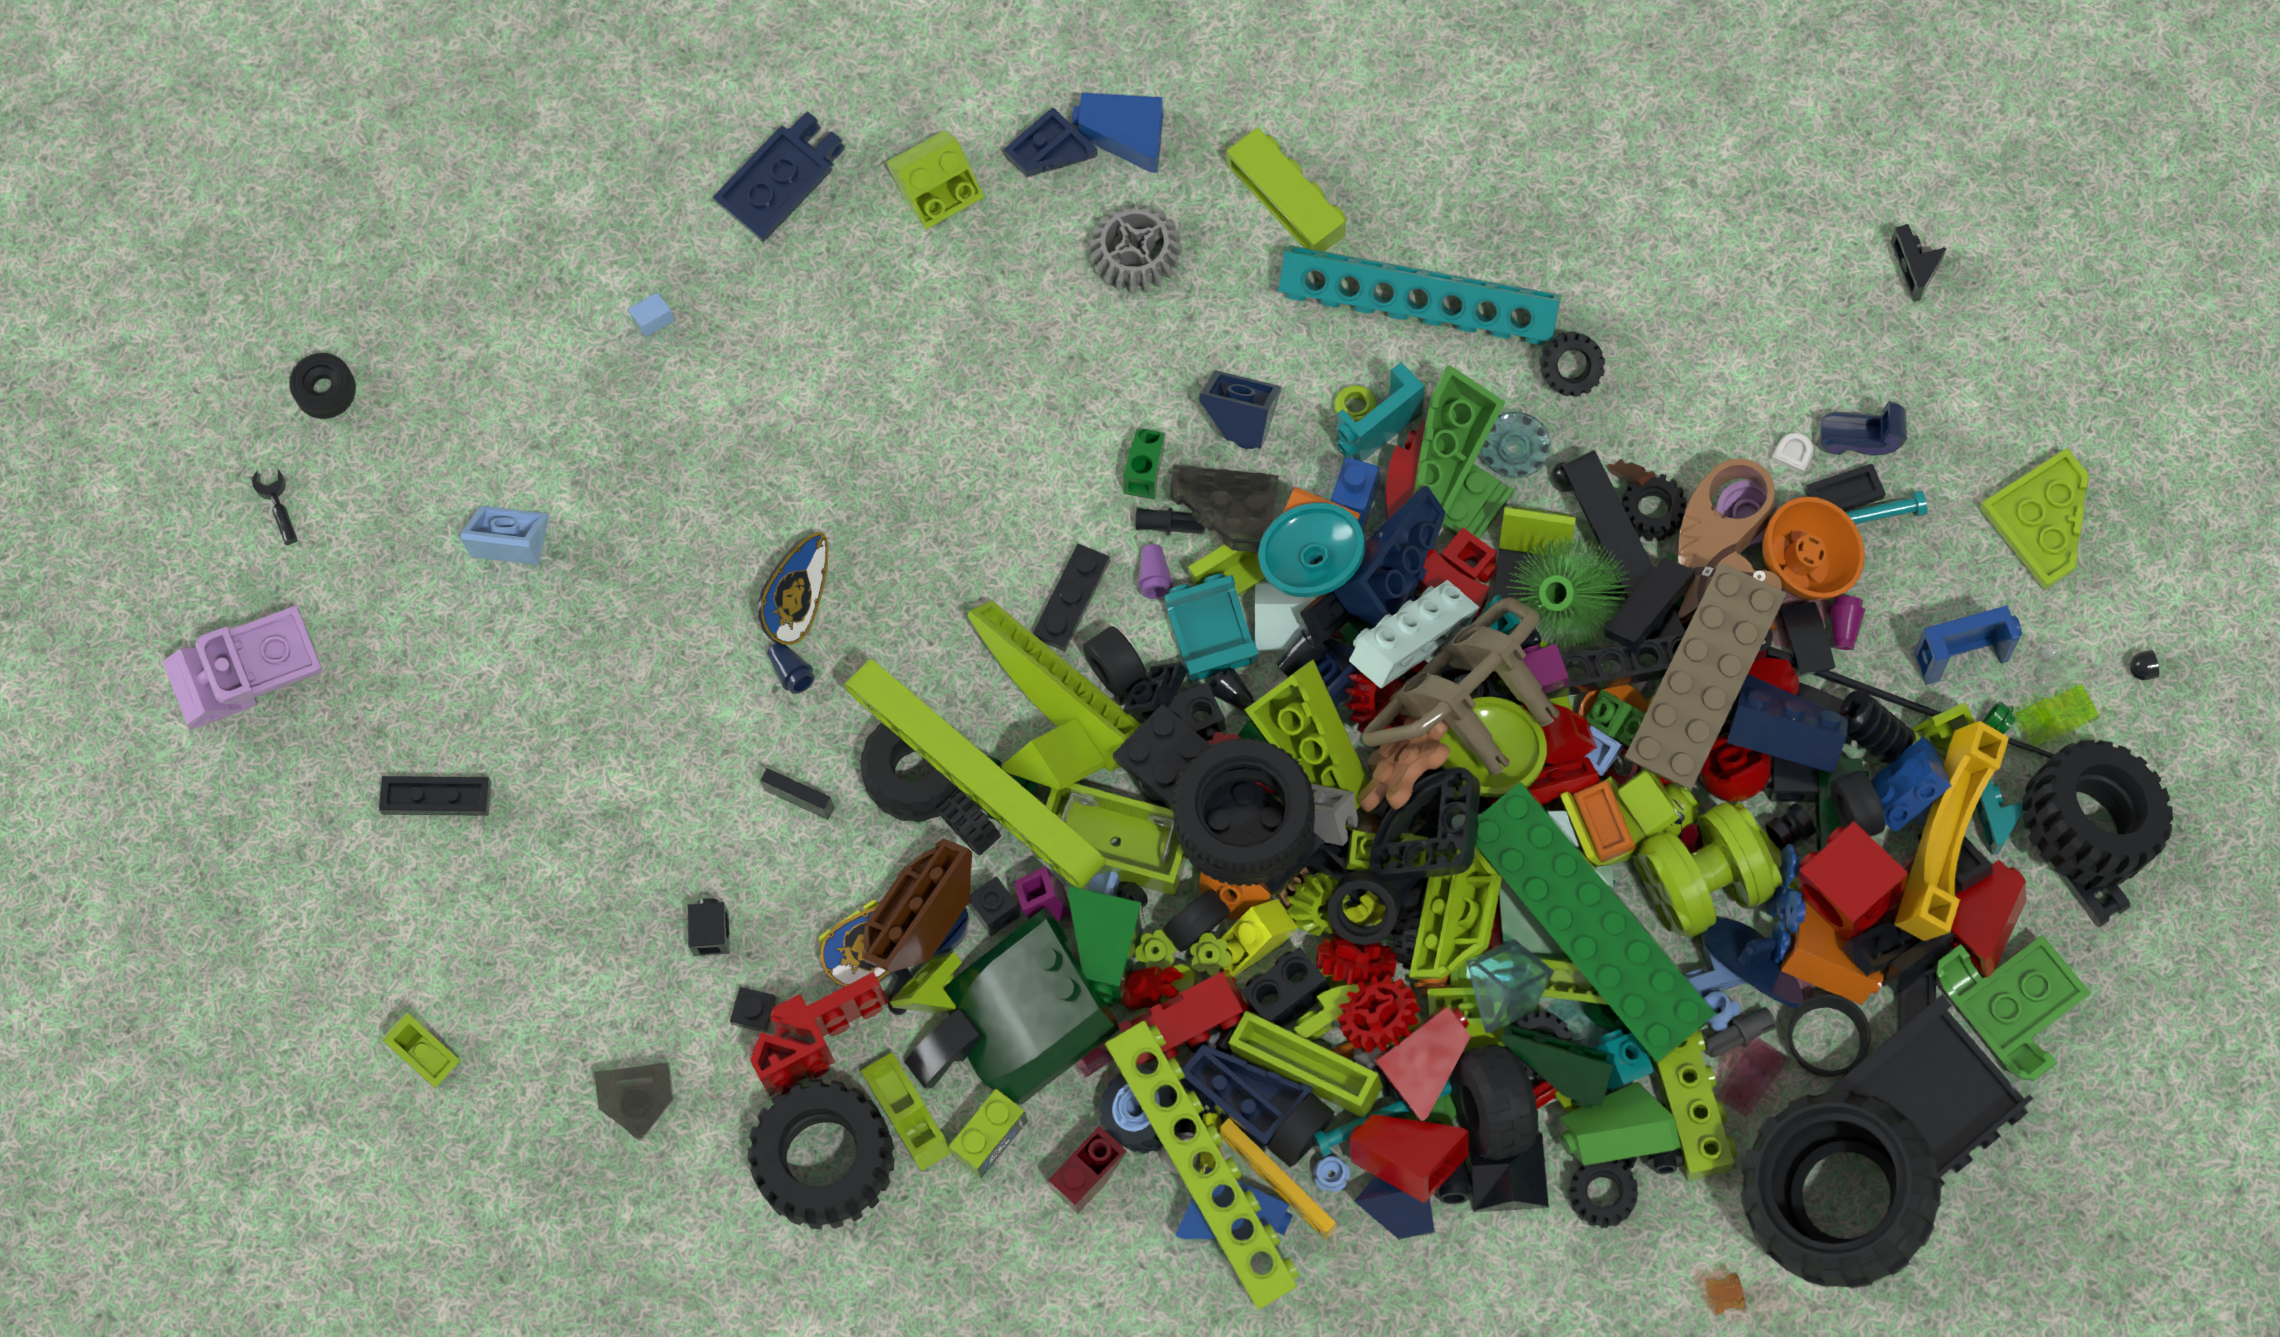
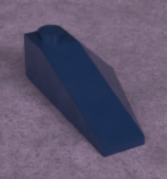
M1422 486L1365 542V553L1358 570L1345 584L1333 591L1347 612L1375 627L1387 614L1393 616L1398 613L1399 609L1407 601L1412 600L1414 602L1417 600L1414 594L1418 581H1424L1427 572L1423 566L1428 551L1435 548L1446 514L1428 486Z

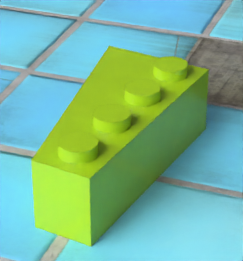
M1311 660L1247 707L1245 711L1270 744L1274 743L1278 748L1285 749L1286 753L1289 752L1292 758H1295L1299 765H1302L1311 784L1354 792L1355 799L1353 801L1357 810L1360 807L1357 800L1358 796L1370 782L1314 660Z

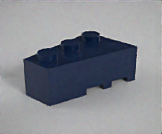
M1748 674L1732 706L1726 743L1834 773L1847 737L1848 719L1834 711L1827 710Z
M1202 1045L1182 1068L1186 1077L1179 1080L1190 1092L1194 1090L1197 1097L1206 1100V1105L1216 1114H1219L1222 1119L1226 1121L1229 1118L1264 1153L1288 1116L1307 1096L1313 1093V1087L1280 1077L1277 1073L1267 1072L1247 1064L1244 1060Z

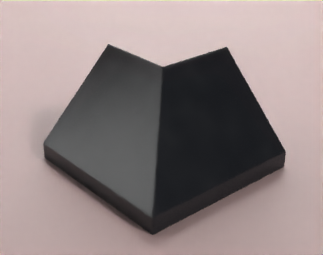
M1543 1133L1536 1135L1537 1139L1530 1146L1529 1150L1499 1160L1477 1155V1152L1471 1148L1468 1142L1473 1212L1549 1208Z

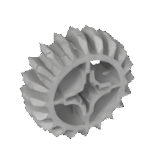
M1136 202L1134 209L1128 210V207L1123 203L1120 213L1110 208L1108 212L1109 219L1100 217L1098 221L1099 228H1093L1091 232L1093 240L1089 242V251H1091L1090 261L1093 265H1096L1097 275L1104 276L1107 285L1116 282L1119 291L1123 290L1126 285H1130V291L1133 294L1136 292L1137 286L1143 285V289L1148 293L1150 282L1161 287L1163 284L1162 276L1171 279L1173 275L1172 268H1178L1179 265L1178 256L1182 253V245L1179 243L1181 241L1180 233L1178 230H1175L1174 221L1172 219L1166 220V213L1163 210L1154 215V207L1151 204L1146 210H1141L1140 204ZM1119 234L1121 243L1115 246V251L1109 254L1108 247L1111 241ZM1162 242L1163 248L1160 254L1151 261L1150 252L1156 249V244Z

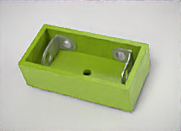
M1076 783L1061 790L1051 788L1046 807L1090 843L1106 860L1107 863L1097 874L1114 871L1119 875V881L1133 882L1140 887L1173 896L1176 895L1187 858L1178 843L1173 810ZM1118 838L1121 844L1119 846H1112L1111 841Z

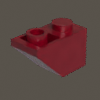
M1099 1125L1048 1179L1050 1189L1078 1214L1105 1186L1126 1155L1127 1150Z

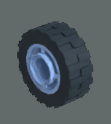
M1147 1066L1138 1068L1139 1072L1145 1075L1156 1071V1069L1153 1070ZM1120 1072L1117 1078L1110 1081L1109 1087L1102 1095L1103 1100L1099 1106V1111L1101 1112L1100 1122L1105 1127L1104 1130L1120 1145L1135 1153L1139 1151L1142 1154H1148L1150 1151L1156 1152L1161 1150V1147H1163L1161 1140L1146 1114L1143 1112L1139 1115L1142 1107L1122 1072ZM1171 1086L1161 1087L1156 1093L1158 1105L1164 1108L1173 1106L1177 1101L1176 1090ZM1185 1119L1180 1120L1176 1124L1175 1135H1178L1180 1131L1179 1127L1182 1124V1122L1184 1123Z

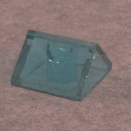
M1516 939L1508 940L1466 961L1485 1032L1492 1033L1525 1016L1526 1013L1534 1011L1554 973V970Z

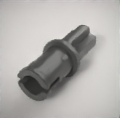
M1763 1007L1754 1014L1739 1021L1736 1019L1730 1022L1731 1027L1704 1040L1706 1053L1709 1057L1715 1058L1739 1045L1742 1047L1749 1046V1042L1756 1037L1776 1029V1021L1768 1008Z

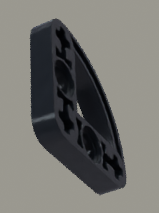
M1456 767L1437 772L1416 783L1412 788V794L1408 801L1398 809L1391 807L1382 820L1370 853L1369 862L1372 871L1386 881L1457 875L1468 870L1473 863L1475 855L1481 789L1478 778L1466 768ZM1463 780H1465L1467 784L1462 786ZM1456 787H1460V793L1456 791ZM1441 796L1437 838L1398 842L1401 833L1413 816L1426 804ZM1464 812L1466 815L1464 823L1459 828L1452 829L1451 821L1453 817L1458 813ZM1457 849L1460 850V854L1456 855ZM1422 851H1428L1429 857L1427 862L1420 867H1415L1414 861L1416 856ZM1390 856H1392V857H1393L1394 859H1396L1397 861H1391V862H1389V861H1390ZM1447 856H1454L1453 861L1447 858ZM1388 862L1387 868L1383 867L1384 863Z

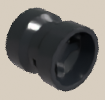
M1797 803L1785 809L1784 815L1780 818L1773 817L1764 824L1767 835L1781 852L1788 844H1792L1793 848H1795L1797 841L1800 839L1807 840L1816 833V828L1810 816Z

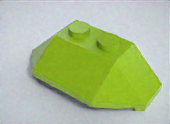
M1476 845L1473 863L1464 873L1429 877L1409 977L1412 979H1443L1486 950L1489 946L1502 876ZM1457 849L1456 855L1460 854L1461 851ZM1447 856V858L1453 861L1454 856Z

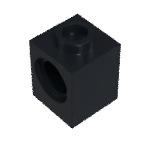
M1773 756L1771 776L1764 790H1770V802L1814 803L1818 794V769Z
M997 876L970 894L969 907L990 937L1020 917L1018 904Z
M704 898L698 900L697 904H688V947L693 956L730 954L729 911L724 902H719L718 899Z

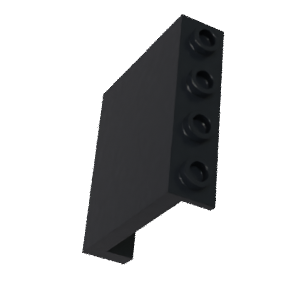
M1943 994L1828 1089L1853 1090L1855 1093L1867 1096L1874 1095L1894 1105L1897 1110L1912 1120L1927 1140L1937 1161L1936 1166L1941 1187L1945 1184L1941 1178L1950 1169L1958 1173L1973 1160L1969 1153L1979 1145L1985 1150L2001 1136L1997 1129L2006 1122L2013 1126L2029 1112L2024 1106L2033 1099L2030 1094L2023 1097L1949 1013L1948 1009L1952 1005Z

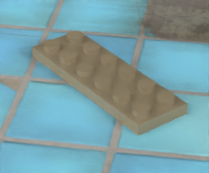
M1722 562L1719 563L1624 760L1689 791L1692 790L1785 599L1786 592Z

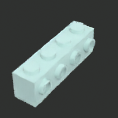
M1448 580L1436 588L1430 586L1416 601H1407L1399 609L1398 613L1393 616L1387 614L1379 621L1376 627L1371 630L1366 628L1360 632L1353 642L1355 649L1349 661L1379 688H1383L1438 651L1458 631L1470 626L1479 606Z

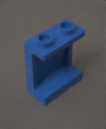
M2006 605L1924 628L1914 655L1925 685L1940 681L1951 656L1994 646L2000 663L2008 662L2022 635L2021 625L2018 618L2011 615L2009 607Z

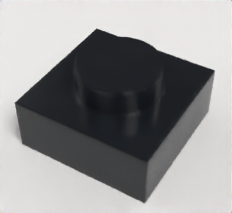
M739 987L730 1019L731 1025L767 1033L771 1020L770 1014L774 1008L776 996Z

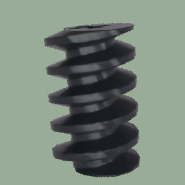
M1865 690L1851 692L1841 705L1840 715L1848 719V736L1852 740L1857 741V744L1862 748H1866V751L1875 756V759L1880 763H1889L1895 760L1898 756L1902 755L1906 748L1913 745L1916 738L1914 731L1893 713L1889 712L1875 698L1871 697Z

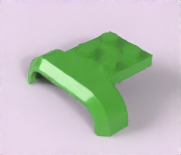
M2043 935L1994 970L1991 976L1984 979L1973 966L1970 955L1961 944L1938 961L1937 979L1942 988L2015 1077L2021 1080L2035 1081L2057 1064L2048 1051H2043L2032 1038L2090 996L2091 993Z

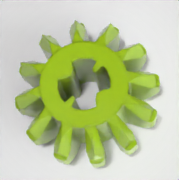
M1317 872L1315 876L1305 874L1302 885L1293 883L1297 891L1295 895L1287 897L1289 903L1293 904L1287 910V913L1294 919L1293 921L1300 930L1307 931L1311 935L1320 936L1322 932L1332 934L1333 927L1327 912L1329 899L1339 882L1338 879L1330 877L1325 873ZM1348 894L1345 896L1343 900L1342 907L1344 913L1347 912V909H1349L1348 906L1344 904L1350 898Z

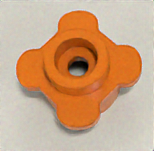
M1448 976L1443 979H1418V983H1414L1415 989H1422L1421 996H1427L1428 989L1451 988V985H1448Z

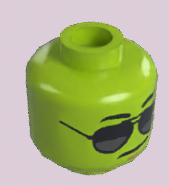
M1667 784L1664 788L1680 818L1657 834L1671 831L1679 837L1686 825L1695 824L1700 816L1698 808L1701 804L1689 790L1681 786L1677 787L1675 784Z

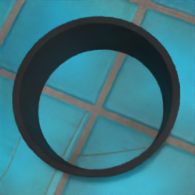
M1834 994L1816 995L1802 1002L1801 1006L1793 1012L1788 1026L1789 1046L1795 1060L1807 1071L1819 1076H1837L1857 1066L1866 1056L1871 1042L1870 1025L1863 1011L1849 999ZM1817 1008H1832L1844 1013L1853 1021L1859 1033L1860 1047L1856 1058L1848 1067L1839 1070H1823L1809 1064L1800 1056L1792 1038L1795 1025L1804 1014Z

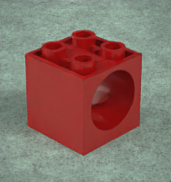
M1854 821L1846 829L1842 826L1837 828L1826 841L1828 845L1819 853L1812 851L1799 865L1801 869L1798 877V892H1800L1801 898L1847 942L1866 932L1903 898L1908 872Z

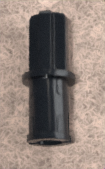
M1170 507L1168 510L1137 508L1135 527L1136 530L1167 532V535H1171V532L1203 534L1206 530V515L1174 512L1173 508Z

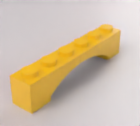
M1981 721L1954 731L1943 766L1951 787L1931 804L1894 925L1923 941L1950 933L1960 899L1955 897V874L1963 838L1986 785L1994 772L2000 769L2009 740L2008 736Z

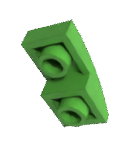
M1601 689L1586 719L1589 724L1630 747L1646 713L1608 691Z

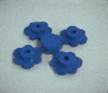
M1788 844L1786 848H1783L1781 854L1780 875L1782 877V886L1776 888L1773 898L1766 901L1765 907L1767 915L1775 917L1778 911V915L1782 919L1777 921L1776 926L1772 930V938L1776 941V949L1773 954L1774 963H1779L1780 960H1783L1784 954H1787L1790 949L1791 937L1788 931H1784V920H1786L1787 929H1790L1791 933H1796L1798 923H1803L1806 915L1805 901L1801 900L1800 892L1788 888L1790 881L1792 882L1793 878L1798 876L1800 870V857L1793 852L1792 844Z

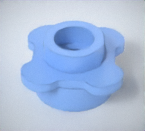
M1715 991L1705 997L1715 1011L1722 1009L1721 1013H1718L1717 1016L1709 1021L1714 1031L1720 1032L1725 1030L1731 1018L1739 1015L1741 1012L1740 1004L1737 1001L1731 1002L1722 991Z

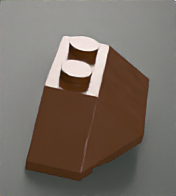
M942 839L936 843L935 848L922 853L903 868L864 926L862 959L865 962L886 971L894 972L930 961L970 901L972 851L969 848Z

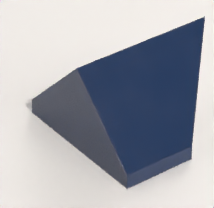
M1376 1176L1372 1178L1354 1201L1398 1240L1435 1233L1430 1198L1423 1203Z

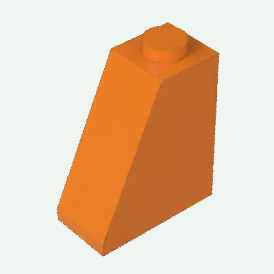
M1805 902L1806 915L1804 922L1798 923L1796 933H1791L1790 929L1786 930L1790 933L1791 943L1789 952L1784 954L1781 971L1863 1005L1871 993L1876 994L1879 991L1884 974L1878 971L1866 976L1843 950L1847 941Z

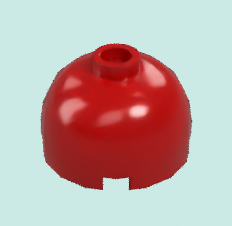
M1726 734L1716 739L1699 777L1706 790L1714 797L1722 801L1744 802L1760 793L1767 785L1771 776V757L1765 753L1726 743L1728 736Z

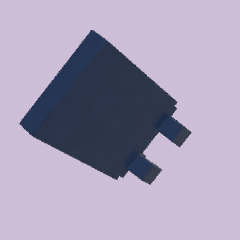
M808 111L791 128L786 129L781 125L712 197L715 203L762 242L833 171L832 166L834 164L832 162L845 150L842 139L832 131L817 144L816 148L808 143L821 129L820 125L817 124V118Z

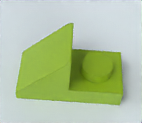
M1643 770L1633 776L1629 781L1621 785V788L1618 790L1620 798L1649 838L1680 818L1659 776L1647 770Z
M954 951L932 956L930 961L926 962L893 997L890 1004L893 1008L929 1013L955 1010V1004L942 987L952 981L954 978L952 973L961 965L962 961Z
M408 1012L381 1039L400 1059L405 1061L434 1088L460 1062L451 1051Z

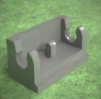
M1311 784L1315 803L1314 832L1327 843L1343 846L1348 841V833L1345 828L1346 819L1348 818L1349 826L1357 827L1358 816L1353 801L1355 799L1354 792ZM1278 797L1276 800L1284 806L1283 802Z

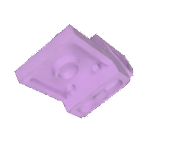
M297 605L230 630L226 626L201 635L196 639L195 648H180L163 661L190 731L257 706L255 698L323 673Z

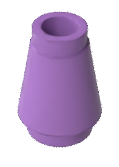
M1150 544L1142 548L1138 588L1142 591L1145 598L1162 599L1165 595L1170 594L1169 590L1173 586V580L1163 548L1157 544Z

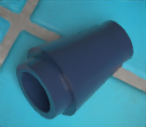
M776 643L770 647L767 656L770 658L783 688L788 691L790 690L793 694H799L807 690L815 679L812 666L787 645Z

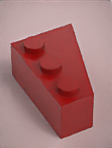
M1229 970L1196 984L1162 1004H1157L1150 1008L1149 1011L1130 1021L1126 1020L1118 1024V1027L1124 1033L1142 1021H1145L1149 1028L1156 1024L1167 1043L1160 1048L1167 1060L1178 1056L1176 1048L1186 1043H1189L1190 1047L1193 1048L1210 1039L1208 1031L1220 1025L1223 1031L1239 1024L1242 1018L1240 1014L1248 1011L1249 1008ZM1145 1053L1139 1057L1137 1063L1141 1065L1154 1060L1158 1063V1059L1154 1054Z

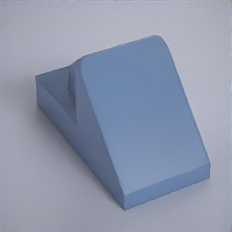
M1705 945L1701 953L1708 973H1705L1703 969H1698L1685 974L1703 997L1715 991H1723L1747 983L1711 954Z

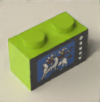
M995 1089L948 1146L952 1156L979 1178H982L1028 1122L1026 1113L1004 1094Z

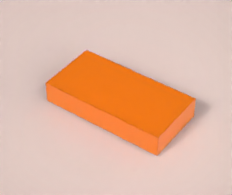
M1608 780L1573 794L1602 863L1636 849V845Z

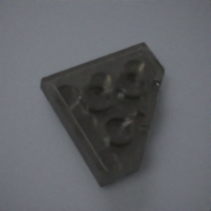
M1174 465L1170 485V499L1177 505L1184 504L1192 511V517L1208 531L1214 529L1223 537V543L1231 550L1258 553L1261 539L1273 522L1279 475Z

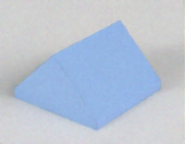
M480 506L461 531V541L470 557L539 565L549 514Z

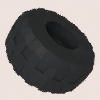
M880 723L868 736L860 760L861 776L870 798L880 810L898 820L923 822L939 817L940 814L936 808L959 788L934 767L926 777L917 781H907L899 778L895 774L898 762L904 756L916 751L883 723Z
M1498 1044L1481 1046L1463 1052L1452 1071L1450 1081L1457 1119L1461 1127L1468 1131L1470 1147L1477 1152V1155L1493 1160L1512 1157L1529 1150L1530 1146L1537 1139L1539 1116L1531 1081L1520 1058L1511 1049Z

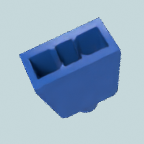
M1345 457L1331 502L1360 513L1358 522L1364 532L1381 481L1380 468L1373 464Z

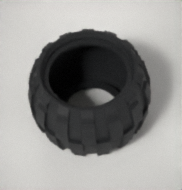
M1830 1089L1828 1093L1810 1096L1808 1093L1790 1101L1786 1109L1775 1117L1770 1116L1757 1131L1759 1135L1751 1150H1747L1741 1170L1743 1173V1190L1740 1195L1744 1216L1748 1219L1754 1233L1753 1236L1766 1254L1787 1272L1802 1278L1806 1282L1827 1288L1830 1286L1849 1287L1853 1289L1873 1285L1874 1281L1888 1275L1894 1276L1910 1264L1909 1261L1922 1246H1926L1935 1228L1934 1222L1938 1207L1941 1206V1182L1936 1166L1937 1161L1927 1140L1912 1120L1897 1110L1894 1105L1874 1095L1867 1096L1855 1093L1853 1090ZM1841 1152L1861 1154L1874 1161L1884 1172L1890 1189V1202L1883 1220L1869 1233L1850 1239L1833 1237L1818 1229L1809 1219L1803 1203V1188L1811 1169L1823 1158Z

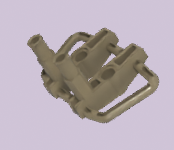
M1513 597L1504 598L1492 605L1470 626L1458 631L1438 650L1439 653L1420 672L1408 679L1400 689L1389 698L1390 702L1365 728L1362 734L1363 743L1373 747L1418 738L1426 734L1442 720H1446L1469 750H1473L1491 776L1502 772L1504 769L1500 764L1507 767L1510 761L1492 740L1491 733L1473 711L1476 704L1469 694L1493 671H1496L1519 701H1523L1541 727L1549 725L1554 721L1550 715L1554 718L1559 716L1558 709L1553 706L1541 690V684L1524 663L1523 659L1526 657V654L1520 647L1538 625L1540 620L1539 614ZM1508 612L1522 619L1510 635L1489 628ZM1448 664L1454 668L1471 670L1459 684L1436 676ZM1399 713L1420 718L1413 724L1385 729Z

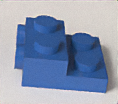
M1924 736L1914 745L1906 748L1901 756L1888 767L1880 770L1875 778L1871 780L1882 805L1885 824L1895 832L1899 831L1951 787V783L1934 745Z

